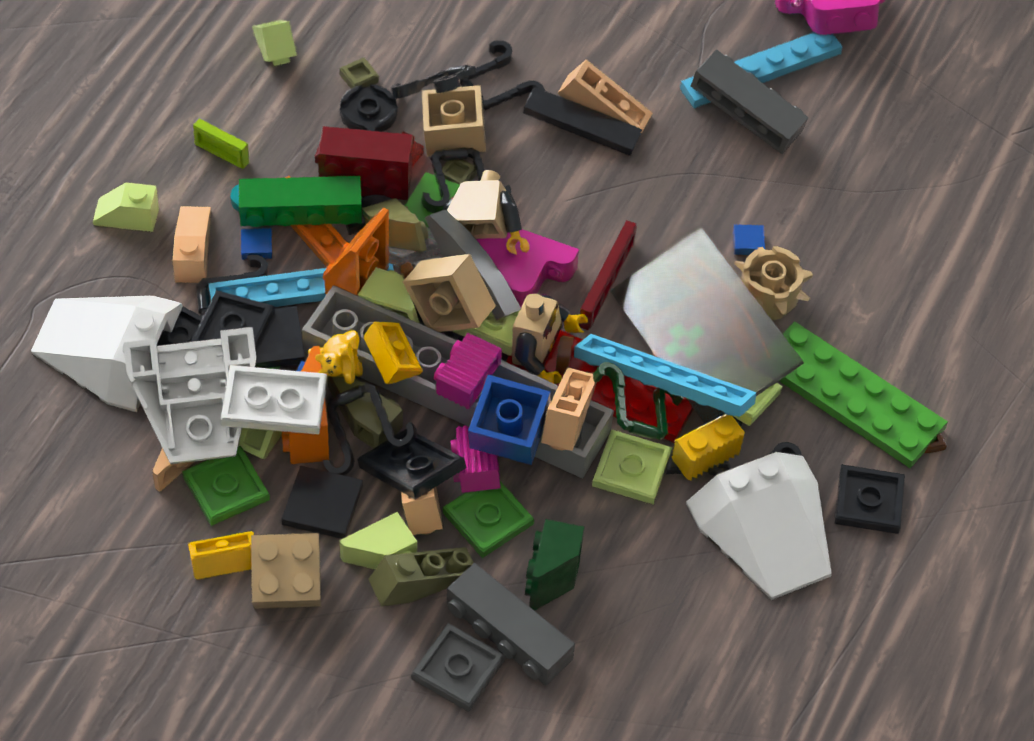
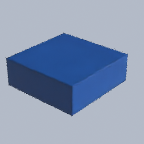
M734 225V255H750L758 247L765 249L764 225Z
M271 228L241 229L242 260H247L249 255H259L264 259H272Z

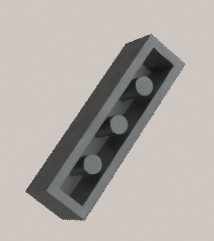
M717 49L696 70L691 83L693 89L781 154L802 133L809 118L800 108L791 105L777 91L768 88L754 74L745 71L731 57L722 54Z
M473 563L447 588V606L450 612L457 618H464L470 623L474 631L481 638H488L497 645L498 650L507 659L513 658L522 666L524 672L531 679H538L547 686L573 660L575 643L476 563Z

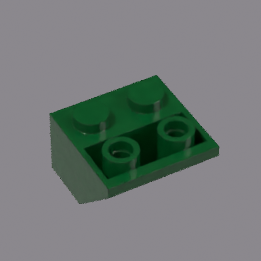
M545 519L543 531L536 530L533 543L534 552L527 568V582L524 594L530 596L529 607L531 609L537 610L575 588L581 559L584 526Z

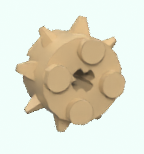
M773 246L772 250H765L763 247H758L747 257L745 262L735 261L734 264L742 271V277L731 285V289L740 292L739 298L742 305L748 307L754 313L766 316L771 320H777L795 308L798 300L809 301L810 298L801 289L803 283L812 278L813 274L811 271L803 270L799 264L800 259L798 256L787 249Z

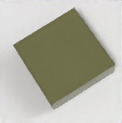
M365 57L339 68L340 76L350 89L362 85V88L370 87V84L379 83V75Z
M465 160L447 161L442 167L445 179L459 185L464 181H472L477 175L475 166Z

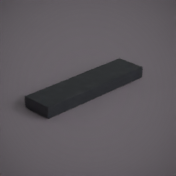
M534 87L523 110V113L629 156H631L642 132V129L537 87Z

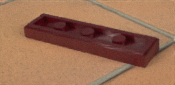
M626 220L580 309V314H584L588 319V323H579L580 328L591 329L635 243L636 223Z

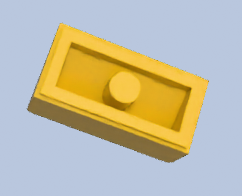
M374 321L364 334V340L384 382L392 384L420 375L423 370L400 323Z
M249 531L188 543L195 579L251 570V535H254V532Z

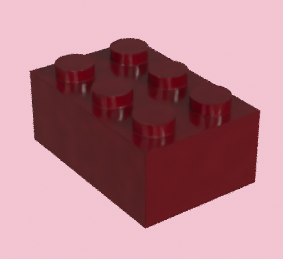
M323 126L318 150L319 177L360 176L361 197L384 195L392 199L408 200L412 177L413 135Z

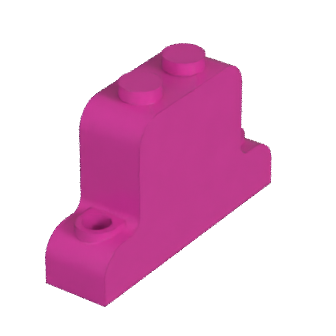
M775 0V5L782 13L803 14L814 33L826 35L876 28L879 4L885 0Z
M524 229L519 230L520 237L525 238L529 242L527 253L522 252L520 241L515 245L517 254L510 253L507 250L506 243L511 237L510 233H507L506 238L476 239L507 281L520 307H522L527 295L538 293L546 279L558 282L569 281L578 266L579 249Z

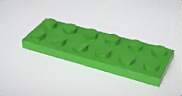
M795 321L767 349L771 359L769 360L767 352H765L759 358H763V360L757 362L758 368L909 468L917 462L927 447L936 440L937 436L946 429L948 421Z

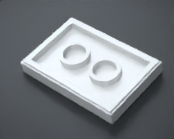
M230 365L220 419L221 426L319 435L327 374Z

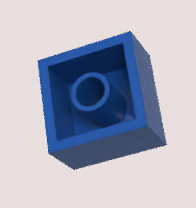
M488 375L468 429L469 448L532 465L543 433L547 409L551 403V392Z

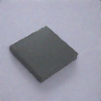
M447 623L411 673V679L469 712L504 663L505 655Z

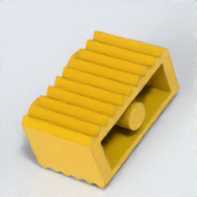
M724 414L675 439L673 456L671 457L685 478L692 481V477L697 478V475H702L703 471L708 472L709 467L713 468L714 464L718 467L719 463H724V460L729 461V457L734 458L735 455H739L745 432L733 416Z

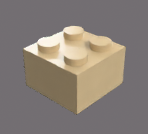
M480 85L459 87L443 93H436L435 89L422 90L423 129L427 157L432 156L436 150L442 151V149H470L472 147L479 152L486 151Z
M470 254L422 260L403 281L425 326L437 332L478 328L496 306Z
M319 533L251 535L252 604L254 609L321 606Z

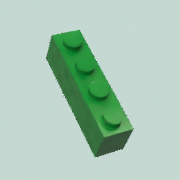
M360 176L239 179L240 226L347 225L362 223Z

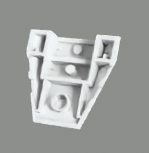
M157 296L55 299L31 352L61 374L64 373L75 380L82 388H87L99 396V399L106 404L137 412L141 403L126 373L123 342L156 339L157 344L163 330L172 332L183 305L182 303Z
M252 327L220 331V339L157 346L156 339L123 342L127 376L170 464L236 456L242 428L221 426L220 419L230 365L255 367L256 351Z
M774 452L716 475L686 501V505L700 532L706 537H710L721 548V552L727 558L731 557L743 569V573L771 600L831 577L832 573L818 483L803 456Z

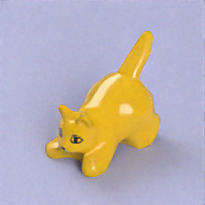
M350 330L344 334L334 335L324 344L323 348H320V354L315 356V359L322 365V369L318 373L327 374V377H343L347 384L354 383L355 376H362L363 367L357 356L359 345L358 332Z

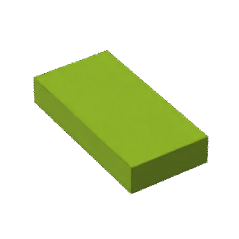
M200 118L193 124L195 145L239 168L244 169L248 165V143Z

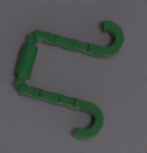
M601 363L593 373L594 382H599L604 375L612 380L613 392L615 393L617 424L623 430H627L632 434L650 439L661 440L668 434L665 393L670 395L672 403L676 406L681 403L684 397L672 395L668 391L657 387L653 391L657 427L634 420L629 421L626 418L623 372L613 363Z

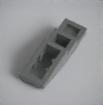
M447 210L425 217L443 257L471 255L496 305L492 310L496 320L521 309L507 281L493 260L457 219Z

